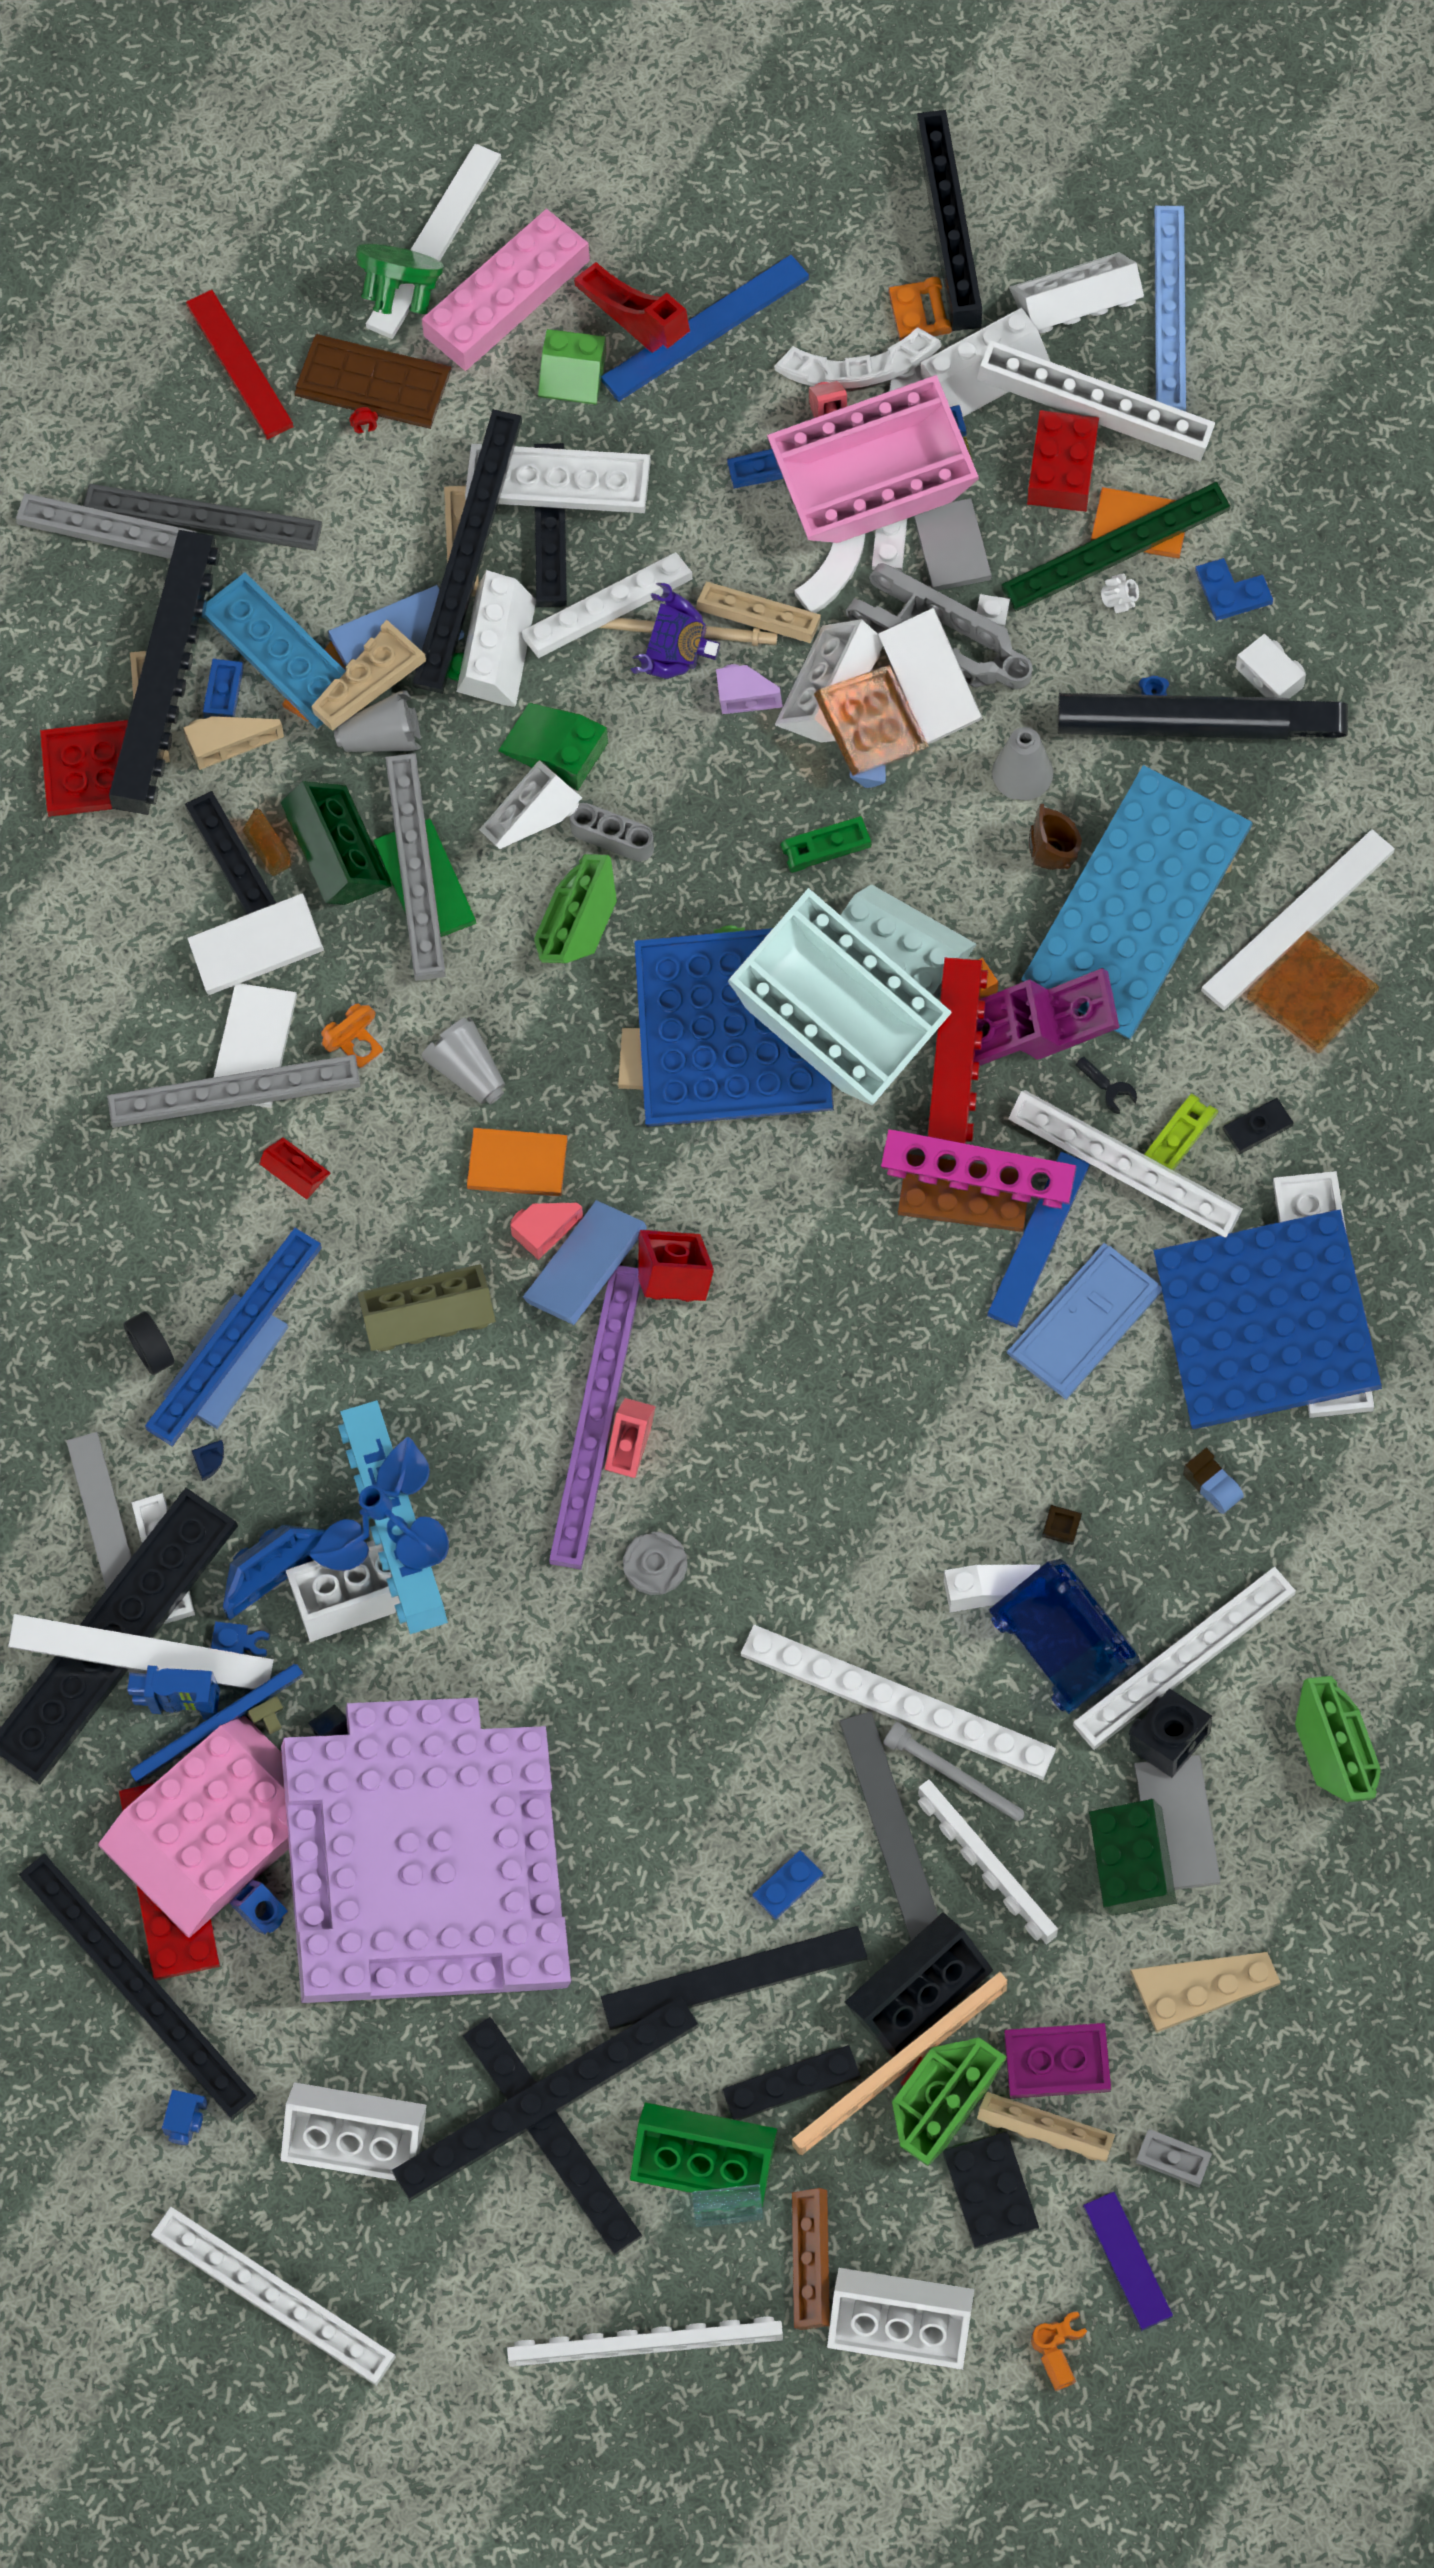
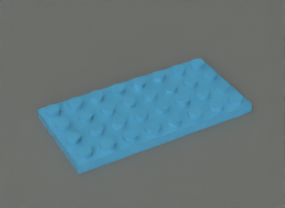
M1143 765L1021 981L1024 982L1030 979L1046 989H1051L1098 969H1105L1109 974L1120 1027L1114 1031L1131 1039L1251 829L1252 822ZM1088 1001L1081 1004L1078 1010L1079 1013L1086 1014L1089 1009Z

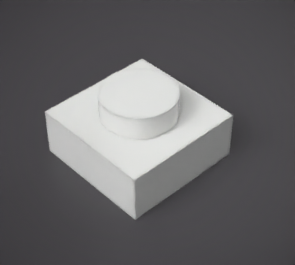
M980 594L977 613L1005 627L1010 599Z

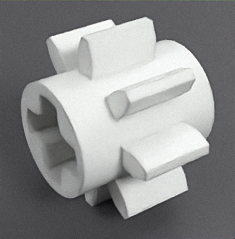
M1124 573L1105 580L1106 585L1102 588L1101 597L1107 607H1114L1115 613L1125 612L1129 608L1135 607L1134 602L1139 598V588L1134 580H1126Z

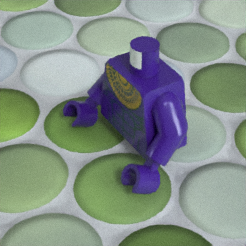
M656 583V585L663 589V594L660 597L657 594L651 593V598L656 601H665V604L660 603L646 654L632 657L641 662V668L634 667L631 668V671L634 674L646 672L652 676L669 679L686 674L689 668L695 669L699 656L716 660L720 642L704 638L707 628L706 624L703 623L702 615L688 600L672 592L669 584Z

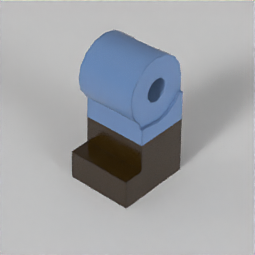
M1206 1447L1185 1464L1183 1475L1207 1501L1209 1500L1220 1513L1224 1514L1239 1502L1244 1495L1239 1485L1214 1460L1215 1456Z

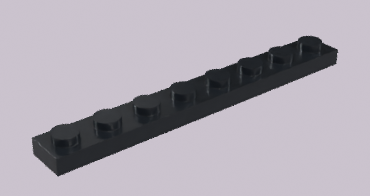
M491 2016L463 2035L464 2040L506 2100L536 2084V2081ZM558 2113L528 2130L614 2256L642 2237L641 2232Z

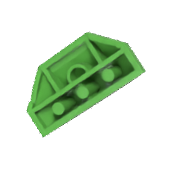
M584 854L579 860L580 864L570 870L556 887L534 938L536 949L539 953L538 957L542 963H568L595 953L617 902L612 861L609 855Z
M1332 1676L1305 1679L1303 1681L1295 1726L1316 1785L1346 1802L1374 1799L1377 1793L1376 1788L1379 1783L1381 1768L1359 1708L1337 1686V1682Z
M979 2037L931 2048L892 2101L900 2147L926 2166H929L949 2145L986 2094L1006 2060V2056Z

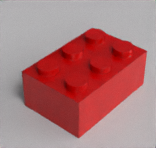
M1040 410L1027 505L1087 512L1099 417Z

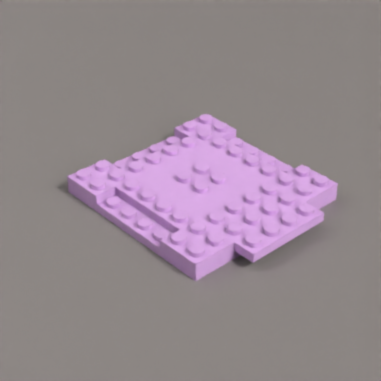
M478 1698L347 1703L348 1735L288 1737L283 1739L281 1752L301 2003L568 1988L571 1983L565 1917H562L550 1799L552 1783L546 1726L481 1729Z

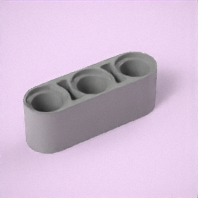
M579 803L576 811L569 816L571 833L582 841L635 861H645L654 852L653 832L644 824L588 803ZM583 819L590 821L588 824L584 825L577 823L578 821ZM615 830L618 832L615 835L605 834L607 831ZM637 841L646 842L643 846L634 845Z

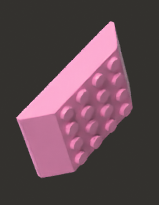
M937 375L767 435L807 539L811 541L840 543L949 504L979 479Z
M246 1716L220 1725L124 1809L98 1844L188 1938L226 1906L252 1879L255 1880L289 1849L282 1752Z

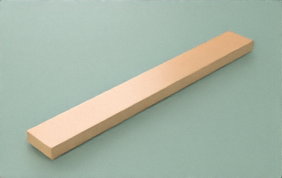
M1001 1972L996 1974L792 2139V2147L799 2155L806 2153L914 2066L920 2056L924 2058L931 2048L940 2045L1007 1991L1008 1980Z

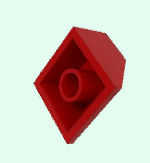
M640 1230L638 1280L644 1296L655 1300L706 1301L714 1268L701 1234Z

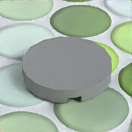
M659 1531L636 1537L626 1548L623 1557L624 1574L629 1583L639 1592L649 1595L665 1594L676 1589L684 1580L688 1568L687 1555L682 1544L672 1535Z

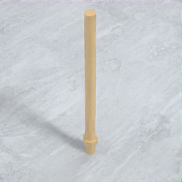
M616 618L599 628L652 633L655 621ZM706 626L704 638L752 643V646H758V643L777 645L778 634L762 632L760 628H754L752 631Z

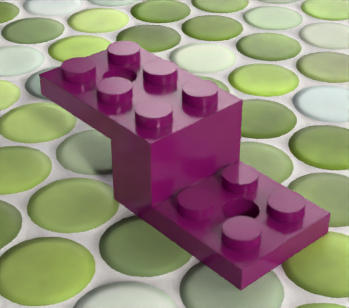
M1101 968L1051 989H1046L1029 979L980 999L985 1001L984 1019H978L977 1031H980L982 1026L988 1023L990 1030L982 1038L981 1050H975L974 1062H980L981 1066L1019 1050L1038 1060L1119 1029L1108 971ZM1088 1001V1011L1083 1016H1079L1078 1010L1081 1004Z

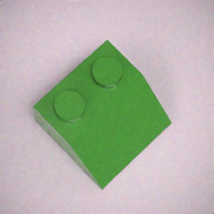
M547 329L541 358L538 397L597 405L601 376L603 375L607 355L605 336Z

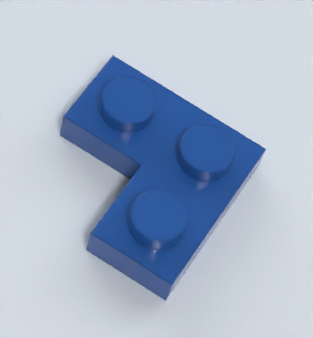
M1224 558L1195 567V572L1216 621L1273 604L1272 595L1263 575L1234 583Z

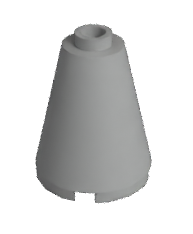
M406 690L399 691L354 714L338 726V729L334 730L337 746L343 747L345 752L415 751L421 749V746L415 742V737L421 739L415 707L408 708L406 702L411 700L409 693Z
M1022 727L1016 729L993 764V781L997 789L1006 797L1024 801L1032 800L1041 796L1050 787L1052 782L1053 767L1039 734L1031 728Z
M470 1017L462 1018L440 1034L441 1038L437 1041V1046L431 1042L421 1056L429 1065L480 1104L487 1101L491 1105L504 1094L502 1088L505 1086V1083L474 1021Z

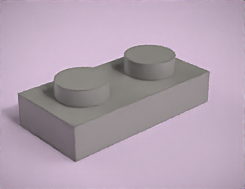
M1148 2129L1136 2163L1200 2188L1212 2153Z

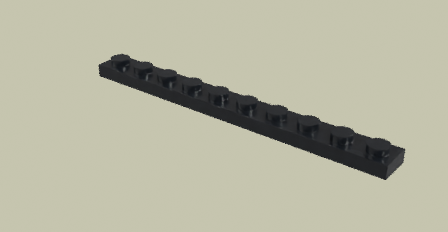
M492 409L422 648L426 661L417 667L412 682L415 688L441 694L444 692L522 424L521 415Z
M45 1853L19 1874L24 1883L231 2121L258 2099L254 2092Z
M680 1996L394 2168L392 2174L410 2202L699 2027V2024Z

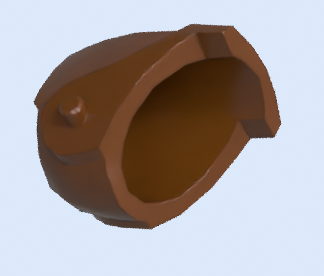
M1040 804L1029 833V850L1033 864L1050 870L1069 869L1078 858L1082 843L1080 833L1075 823L1069 817L1056 810L1045 808L1044 804ZM1051 845L1057 846V847L1059 848V850H1057L1056 848L1052 847Z

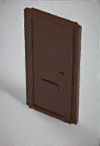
M316 334L297 382L295 396L354 411L361 407H367L372 412H376L379 417L431 429L452 368L451 366Z

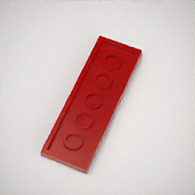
M154 1783L119 1790L122 1811ZM137 1886L151 1967L156 1981L220 1967L211 1919L188 1938Z

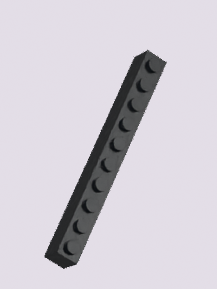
M178 530L109 793L112 809L148 815L151 804L155 805L157 802L158 777L162 778L164 775L165 750L169 751L171 748V725L176 724L178 721V698H183L185 694V671H190L192 667L193 653H190L192 644L198 643L200 627L197 626L199 618H204L207 605L206 600H204L205 594L212 589L213 565L217 566L219 562L220 548H216L214 535Z

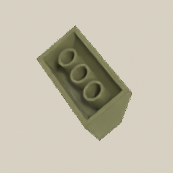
M481 1264L357 1293L371 1351H388L395 1348L396 1345L404 1343L418 1344L424 1342L429 1337L438 1335L448 1337L455 1335L459 1330L468 1328L474 1330L483 1329L490 1323L496 1322L489 1288Z

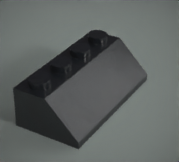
M942 1912L844 2003L864 2028L893 2058L937 2023L994 1970L966 1932Z

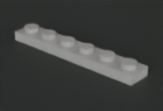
M24 493L16 516L18 525L171 559L178 530L196 532Z

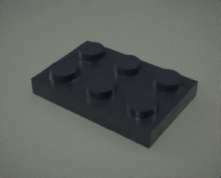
M1007 2131L943 2151V2156L974 2249L1039 2230V2225Z

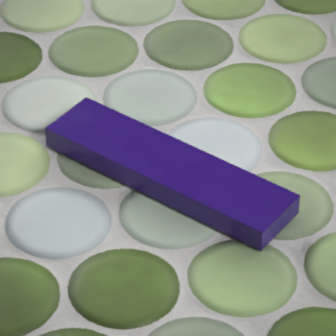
M1115 2192L1084 2204L1083 2208L1141 2331L1172 2318L1173 2314Z

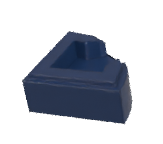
M222 1440L192 1450L202 1481L213 1476V1473L219 1470L221 1462H223L224 1445Z

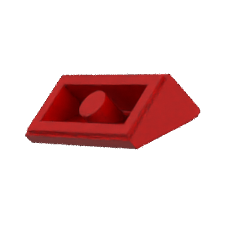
M284 1137L263 1151L259 1165L306 1200L331 1174V1172Z

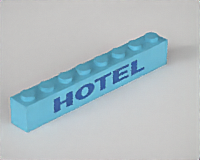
M377 1400L340 1411L344 1424L338 1425L343 1444L349 1442L351 1449L346 1450L351 1469L358 1468L359 1474L355 1475L354 1479L359 1494L368 1486H378L377 1474L379 1468L393 1450ZM400 1492L397 1498L389 1497L393 1505L392 1513L410 1529L416 1520L408 1495ZM388 1517L382 1520L374 1519L375 1526H371L370 1530L375 1546L382 1544L383 1551L379 1552L378 1555L383 1572L390 1570L392 1576L386 1579L391 1597L398 1596L400 1601L399 1604L394 1605L400 1624L406 1622L409 1633L413 1634L448 1623L431 1566L423 1569H411L404 1566L396 1555V1544L406 1533Z

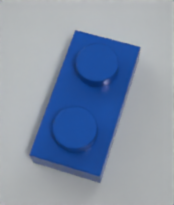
M212 659L203 707L204 718L211 716L235 717L244 669L243 662Z
M800 1850L752 1894L753 1898L776 1920L823 1876V1872Z

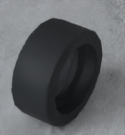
M146 1311L123 1323L133 1348L150 1374L155 1375L175 1363L165 1338Z

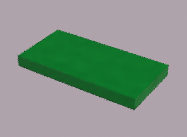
M431 818L425 820L440 937H443L477 923ZM392 832L373 841L406 915L396 834Z

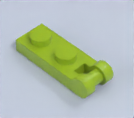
M1191 1093L1144 1155L1174 1171L1207 1126L1216 1117L1218 1110L1211 1105L1205 1106L1199 1102V1097ZM1193 1112L1199 1116V1119L1195 1120L1189 1114Z

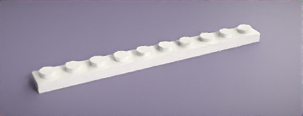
M753 1625L741 1652V1656L1041 1780H1044L1056 1752V1748L756 1625Z

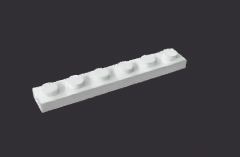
M675 552L522 630L523 639L536 656L540 658L653 600L651 593L661 596L663 589L656 585V583L669 584L673 590L692 580V571Z
M929 1779L919 1787L918 1792L920 1797L918 1803L922 1810L928 1816L934 1814L940 1820L939 1828L950 1841L954 1838L963 1847L960 1852L965 1860L972 1866L977 1863L984 1872L982 1878L993 1891L998 1888L1006 1897L1003 1900L1005 1906L1015 1916L1020 1913L1027 1922L1025 1924L1026 1930L1036 1941L1041 1938L1047 1945L1056 1938L1058 1928L935 1785Z

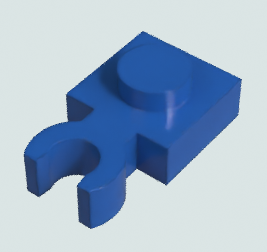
M215 1621L211 1649L244 1654V1651L247 1650L254 1656L266 1657V1649H258L255 1644L258 1640H269L270 1635L265 1631H257L252 1635H248V1625Z

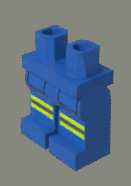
M148 1665L147 1674L130 1673L128 1682V1693L132 1695L133 1704L148 1706L152 1714H161L162 1709L169 1713H177L182 1709L198 1710L203 1720H208L217 1714L220 1688L212 1671L169 1668L159 1670L158 1666Z

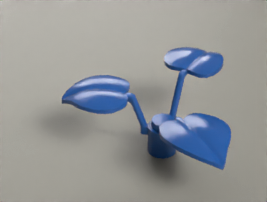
M410 1437L400 1442L380 1466L377 1474L378 1486L371 1485L361 1491L359 1504L363 1508L360 1510V1514L363 1516V1528L358 1522L349 1519H343L332 1524L309 1553L314 1561L328 1569L337 1571L351 1570L363 1563L369 1554V1547L364 1541L369 1537V1516L375 1520H382L388 1517L406 1533L396 1544V1555L404 1566L411 1569H423L439 1564L446 1558L449 1550V1540L444 1527L438 1521L422 1516L417 1518L409 1529L392 1513L393 1505L389 1497L397 1498L400 1492L406 1495L414 1494L425 1485L429 1477V1464Z

